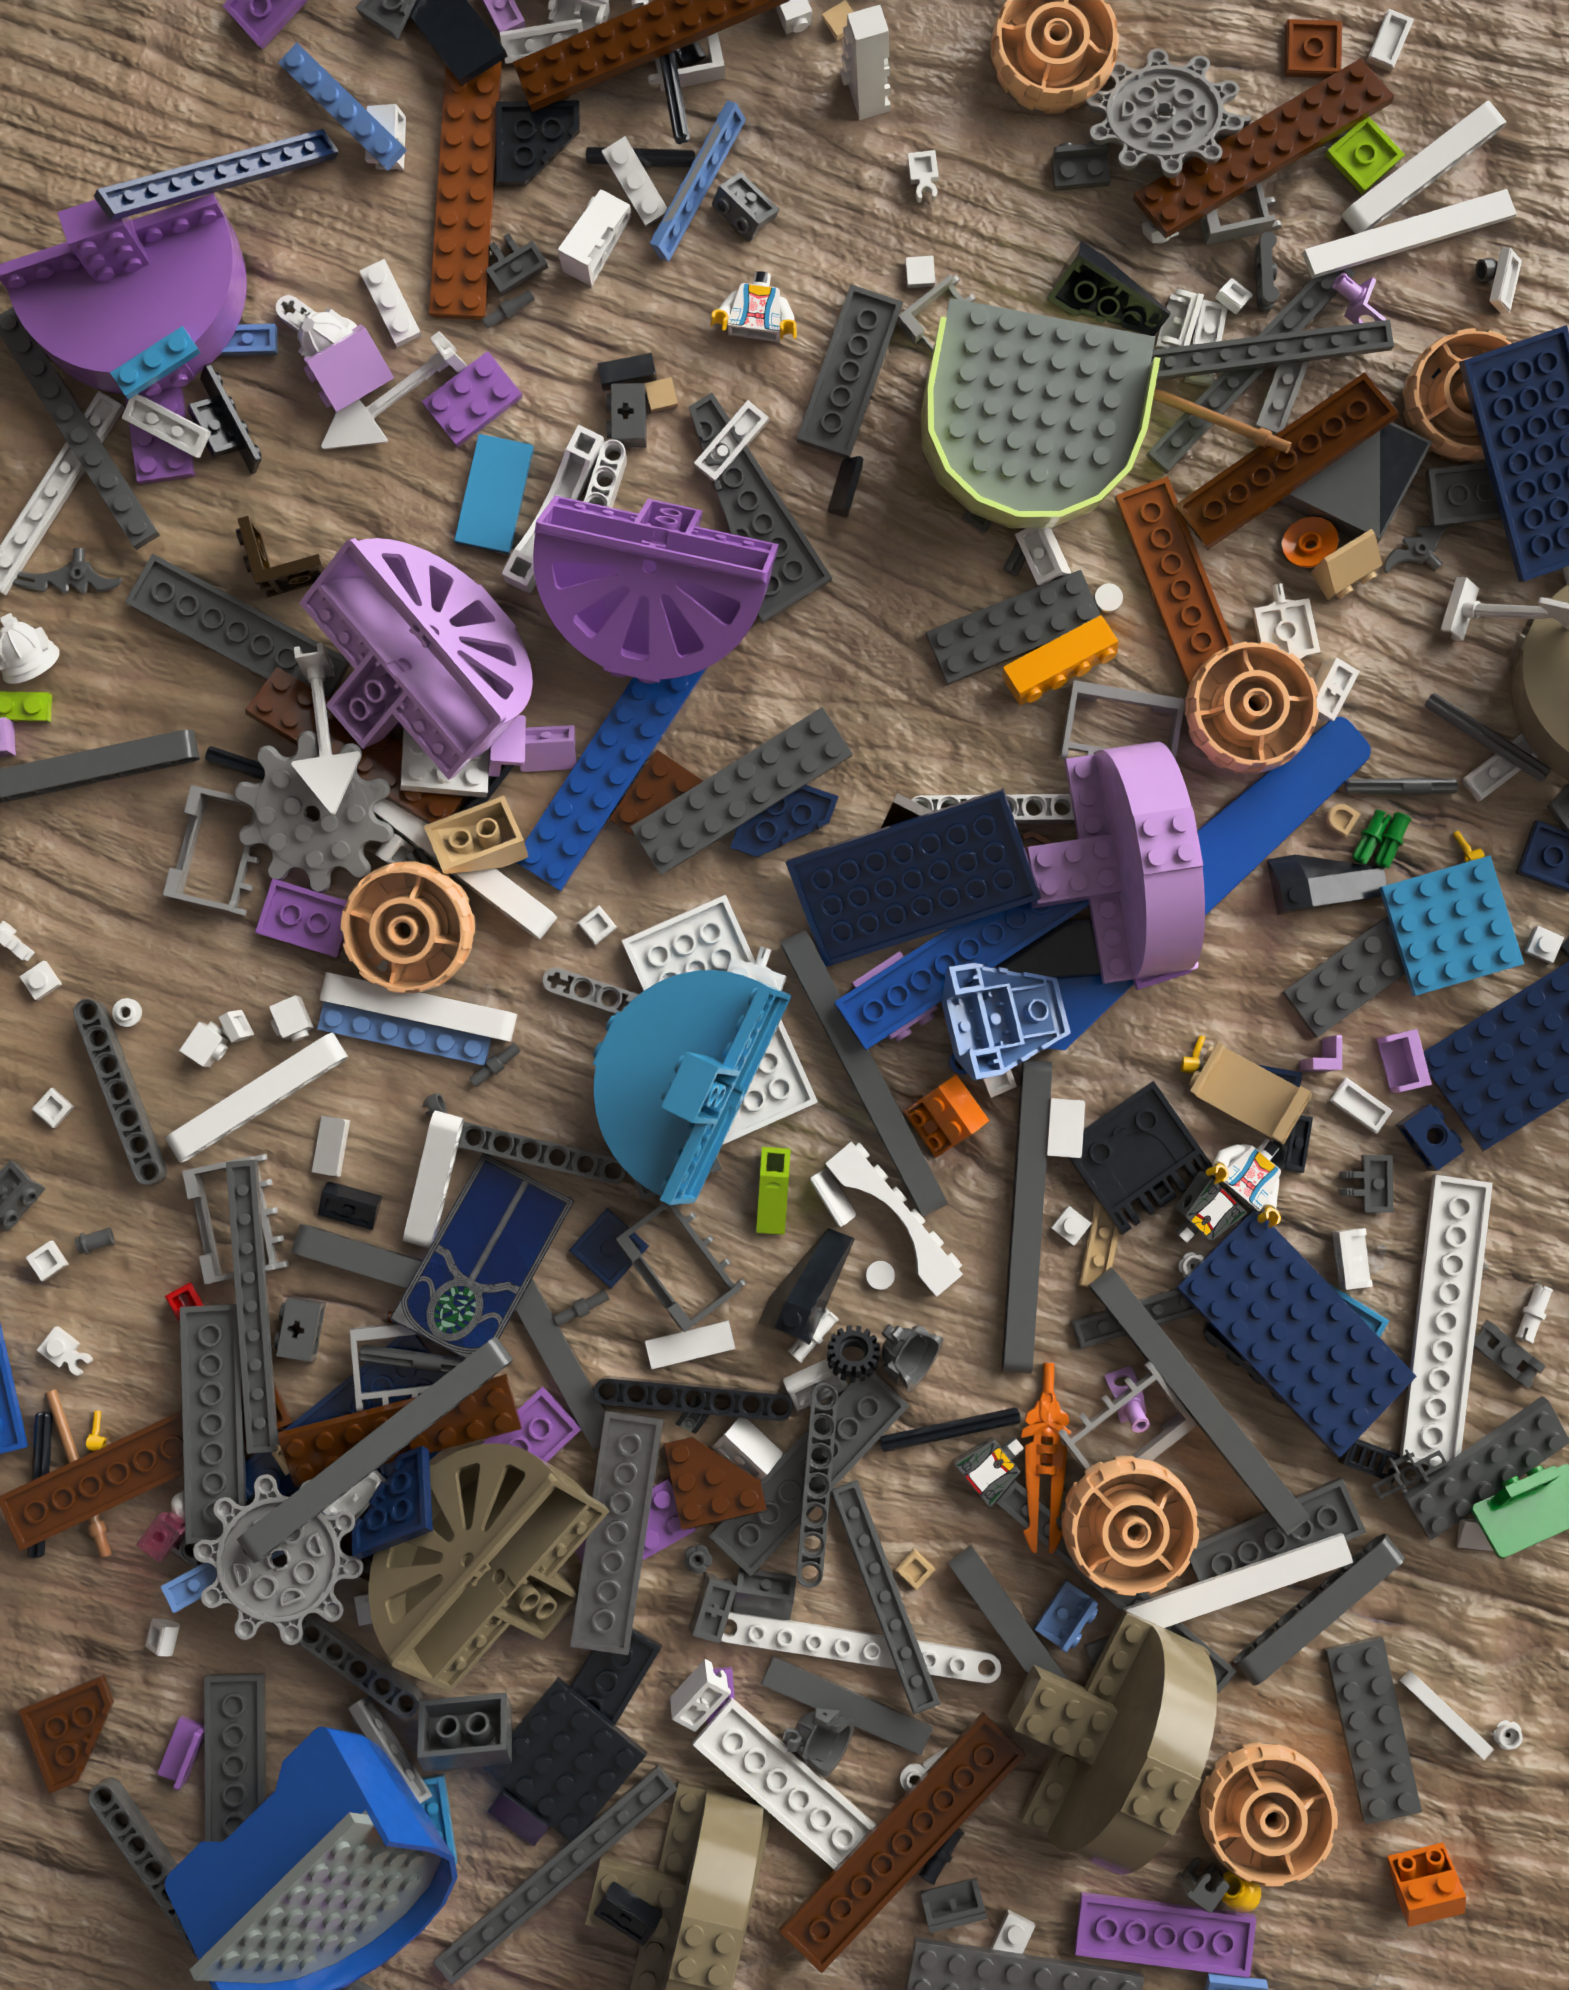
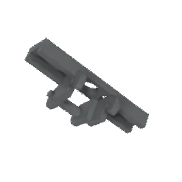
M1407 1449L1405 1450L1406 1455L1394 1461L1392 1458H1389L1391 1462L1389 1467L1390 1469L1394 1467L1396 1473L1373 1484L1379 1498L1383 1499L1402 1489L1404 1494H1407L1408 1491L1405 1486L1423 1477L1427 1483L1430 1482L1427 1475L1448 1465L1441 1451L1438 1450L1417 1462H1414L1412 1459L1415 1456L1414 1453H1409ZM1440 1456L1442 1463L1435 1467L1432 1466L1430 1459ZM1406 1461H1411L1412 1464L1399 1471L1397 1466ZM1424 1462L1429 1466L1427 1471H1424L1421 1466ZM1407 1469H1413L1416 1473L1415 1479L1407 1480L1404 1472ZM1394 1478L1399 1484L1397 1487L1393 1486L1391 1482ZM1384 1483H1388L1390 1486V1490L1385 1493H1381L1378 1487Z

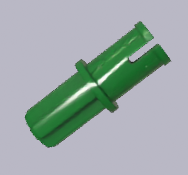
M1379 809L1374 811L1366 830L1361 831L1362 837L1352 854L1355 862L1365 865L1369 861L1376 845L1382 842L1381 836L1392 819L1390 814L1384 817L1385 811Z
M1394 812L1386 834L1381 836L1383 841L1374 859L1376 865L1383 868L1390 867L1398 847L1403 846L1404 842L1402 839L1412 820L1411 817L1400 812Z

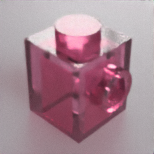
M172 1512L159 1514L137 1542L136 1546L156 1561L161 1562L169 1556L185 1534L184 1521Z

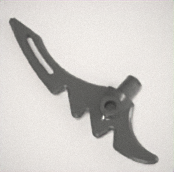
M1450 525L1438 527L1418 526L1416 531L1420 534V537L1403 538V543L1407 550L1395 548L1384 563V572L1389 573L1395 565L1404 561H1413L1421 565L1425 562L1436 571L1442 565V562L1433 553L1436 551L1441 536Z
M74 548L73 562L48 573L33 574L20 571L17 576L33 579L35 582L15 579L13 585L46 591L48 583H51L64 594L68 592L69 585H72L81 594H85L89 583L97 592L116 588L121 584L122 578L107 579L99 576L94 572L90 563L85 562V549Z

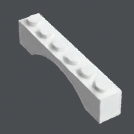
M580 425L577 426L540 511L525 536L515 547L502 572L506 583L531 595L536 585L533 565L536 520L554 496L579 501L593 474L603 443H605L603 436Z
M852 1142L848 1143L829 1159L825 1165L843 1186L857 1188L872 1194L897 1214L906 1227L913 1243L916 1258V1274L937 1297L963 1275L959 1270L963 1265L952 1252L948 1256L941 1249L944 1243L934 1231L928 1233L922 1226L925 1220L914 1208L910 1212L903 1202L907 1200L897 1187L893 1189L889 1187L885 1182L889 1177L877 1164L873 1168L867 1160L870 1154L860 1143L854 1145Z

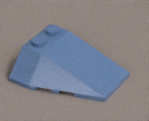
M979 963L951 966L946 969L942 1007L954 1057L973 1080L1000 1076L1070 1034L1057 978L1027 972L1017 973L1000 967L997 969L990 968Z

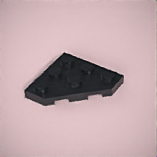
M496 101L498 187H526L580 133L579 101H557L533 112L528 101Z

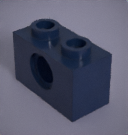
M1426 1104L1418 1107L1395 1125L1429 1171H1438L1465 1150L1460 1145L1462 1143L1460 1136L1453 1129L1449 1130L1443 1122L1445 1120L1443 1113L1436 1106L1432 1107L1431 1104ZM1431 1128L1437 1133V1139L1433 1144L1427 1139V1132Z

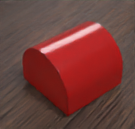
M191 1282L164 1296L178 1322H180V1307L204 1306Z

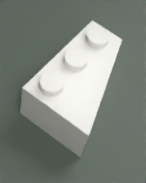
M601 189L595 197L593 196L590 199L585 212L558 248L559 259L564 273L591 287L593 286L632 217L630 204Z

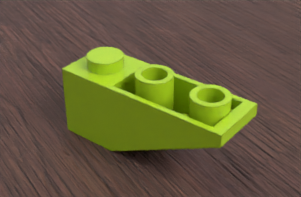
M762 1147L756 1233L785 1235L791 1153L789 1148Z

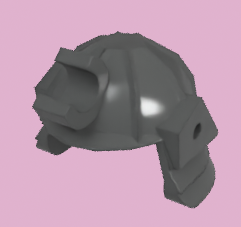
M888 1324L882 1332L886 1338L882 1346V1358L885 1363L882 1369L895 1383L898 1384L901 1380L907 1391L911 1392L918 1386L932 1367L942 1348L944 1339L936 1336L937 1334H929L920 1325L913 1326L912 1329L901 1328L900 1326H896L894 1329Z
M816 1708L814 1712L807 1713L801 1717L794 1729H785L783 1741H788L786 1747L788 1752L797 1751L805 1764L816 1768L822 1776L828 1777L837 1767L848 1748L854 1732L855 1720L846 1717L838 1718V1710Z

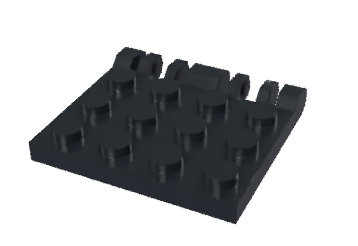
M1151 1081L1085 1127L1083 1130L1082 1156L1080 1158L1068 1157L1121 1235L1131 1230L1132 1227L1120 1209L1123 1208L1129 1220L1136 1226L1141 1223L1140 1217L1131 1207L1130 1202L1137 1198L1144 1212L1152 1215L1155 1213V1209L1144 1193L1146 1191L1159 1208H1162L1177 1197L1165 1179L1167 1176H1169L1176 1189L1183 1193L1187 1190V1187L1177 1174V1169L1183 1166L1188 1177L1193 1181L1198 1172L1190 1160L1193 1161L1199 1172L1203 1171L1205 1174L1206 1170L1212 1167L1210 1160L1154 1081Z

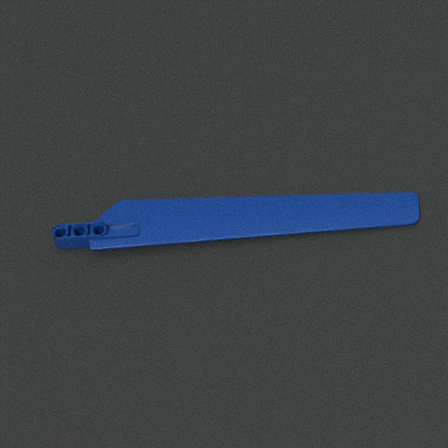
M1336 717L1335 721H1328L1310 736L1307 744L1295 757L1282 766L1268 771L1197 831L1203 861L1205 916L1369 759L1371 754L1369 743L1348 719ZM1101 976L1057 979L1070 1034L1045 1049L1066 1050L1134 985L1133 980L1103 984ZM953 1052L948 1060L950 1070L957 1075L967 1074L965 1070H960L956 1067Z

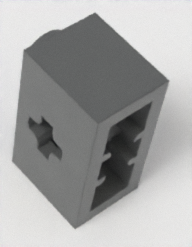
M645 383L611 384V394H606V409L611 411V421H606L607 438L620 441L624 447H647ZM624 412L630 413L628 419H623Z
M290 1297L286 1299V1303L283 1302L281 1304L279 1320L283 1321L281 1331H277L274 1339V1348L277 1349L276 1356L309 1362L316 1360L326 1302ZM299 1322L300 1327L304 1328V1332L298 1334L297 1330L293 1329V1325Z

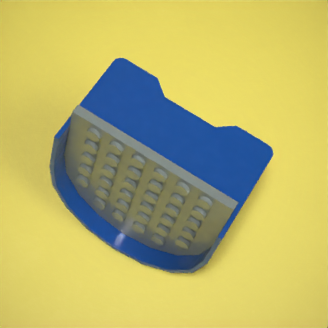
M318 1727L282 1761L276 1790L224 1842L201 1841L168 1874L165 1880V1890L199 1960L190 1969L194 1981H209L213 1990H340L386 1963L421 1934L446 1904L458 1876L453 1854L383 1749L361 1734Z

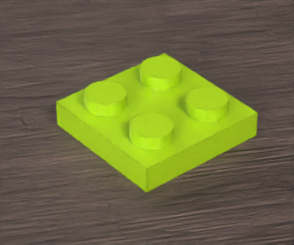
M1368 117L1355 125L1329 148L1325 156L1363 195L1397 165L1405 154Z

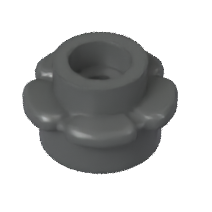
M704 1545L691 1546L684 1554L686 1557L684 1560L685 1567L689 1571L693 1570L696 1574L704 1573L707 1567L712 1564V1555ZM700 1557L701 1560L699 1562H696L695 1558Z

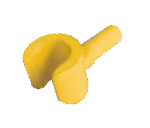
M1459 830L1453 833V836L1464 852V860L1466 862L1485 857L1481 848L1471 850L1470 845H1468Z
M1198 1036L1192 1057H1182L1181 1072L1194 1073L1199 1068V1056L1205 1041L1204 1036Z
M94 1411L91 1434L86 1441V1447L90 1451L99 1450L105 1447L107 1443V1438L98 1436L100 1432L101 1411Z

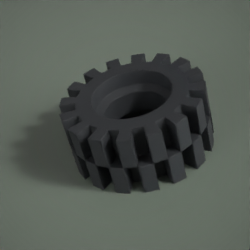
M852 1325L846 1327V1332L840 1328L837 1331V1335L833 1333L827 1350L829 1369L833 1368L832 1373L835 1376L839 1373L841 1374L840 1380L845 1381L846 1377H850V1382L855 1383V1378L859 1377L861 1382L865 1380V1375L870 1378L873 1375V1370L876 1371L880 1345L876 1343L877 1338L875 1335L870 1337V1330L866 1329L863 1333L861 1332V1326H857L856 1330H852ZM847 1347H857L863 1350L864 1357L859 1361H850L843 1357L842 1351Z

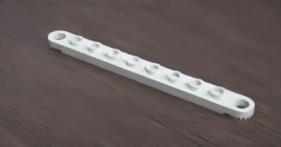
M730 1611L728 1619L736 1622L737 1630L731 1635L723 1633L721 1641L726 1643L896 1669L885 1637L880 1634ZM917 1640L930 1675L991 1683L1001 1673L999 1659L991 1652ZM991 1660L994 1663V1669L991 1674L983 1675L978 1671L981 1661Z

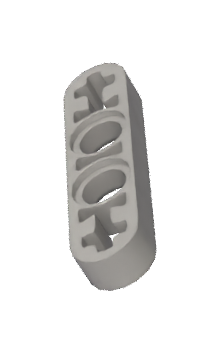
M555 967L547 970L542 980L546 990L552 994L616 1014L620 1008L623 994L628 995L626 1002L629 1003L639 995ZM556 973H559L560 979L569 982V977H573L574 980L570 984L569 989L570 993H564L567 987L557 985L555 989L551 988L552 983L548 981L549 977H555ZM579 982H587L590 985L591 992L587 997L580 998L575 994V986ZM614 991L618 996L617 1003L611 1007L605 1006L601 1000L603 993Z

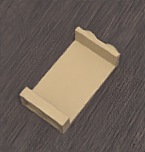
M1220 1042L1215 1047L1210 1046L1203 1059L1206 1062L1201 1072L1196 1071L1190 1080L1189 1086L1192 1087L1190 1090L1192 1095L1284 1145L1312 1096L1311 1091L1302 1086L1297 1087L1225 1048Z

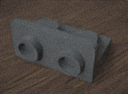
M1089 141L1080 145L1063 143L1058 147H1054L1051 156L1054 191L1109 186L1110 173L1107 156L1109 143L1096 145L1093 141Z
M742 172L719 185L712 201V206L748 241H752L755 238L759 228L776 218L780 210Z
M11 1160L0 1171V1229L9 1231L19 1221L21 1216L45 1190L42 1184L32 1180L18 1163Z

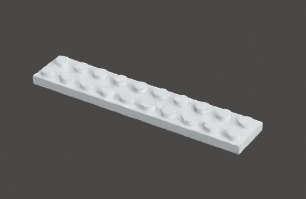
M1441 1175L1432 1176L1410 1370L1417 1377L1407 1387L1400 1446V1457L1406 1455L1405 1450L1407 1449L1409 1453H1414L1415 1456L1412 1457L1414 1462L1440 1450L1448 1463L1459 1455L1462 1450L1493 1184L1490 1182ZM1436 1456L1430 1459V1463L1432 1466H1437L1442 1463V1459L1440 1456Z

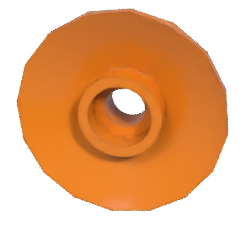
M1310 516L1299 519L1290 525L1284 533L1282 540L1283 554L1289 562L1298 567H1315L1326 556L1337 550L1339 542L1337 529L1330 521L1322 517ZM1309 545H1316L1314 548L1307 549Z

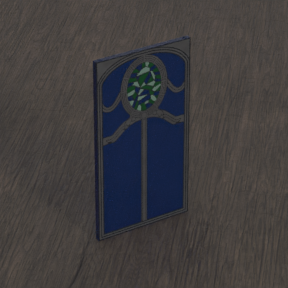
M483 1153L396 1306L390 1320L464 1359L492 1338L497 1337L499 1340L575 1201L571 1197H567L494 1159L489 1154Z

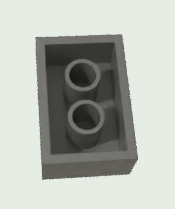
M507 1692L419 1701L417 1759L423 1772L512 1763V1706Z

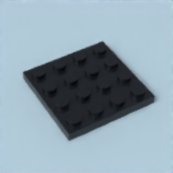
M557 1677L512 1731V1763L484 1766L483 1769L531 1810L550 1823V1826L565 1839L571 1842L583 1832L647 1755V1751L562 1679Z

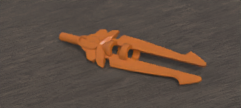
M1043 1362L1042 1392L1034 1408L1026 1412L1024 1421L1028 1425L1022 1429L1021 1438L1033 1436L1032 1442L1025 1445L1029 1527L1023 1533L1031 1552L1036 1553L1040 1475H1051L1048 1552L1053 1554L1063 1535L1056 1521L1057 1517L1059 1518L1068 1448L1061 1444L1058 1432L1063 1429L1067 1434H1071V1431L1065 1427L1069 1424L1068 1414L1061 1410L1054 1393L1055 1363ZM1041 1443H1051L1052 1445H1044ZM1041 1463H1046V1464H1050L1051 1466H1044V1465H1040V1464H1041Z

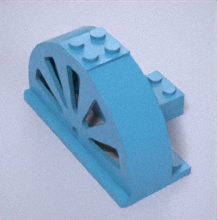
M698 970L681 973L652 985L634 998L621 1012L617 1011L616 1015L610 1017L606 1025V1031L608 1032L603 1042L598 1043L593 1054L595 1057L593 1065L596 1066L594 1075V1103L599 1127L605 1142L620 1165L641 1185L660 1195L661 1201L669 1205L696 1202L791 999L790 994L744 975L718 970Z

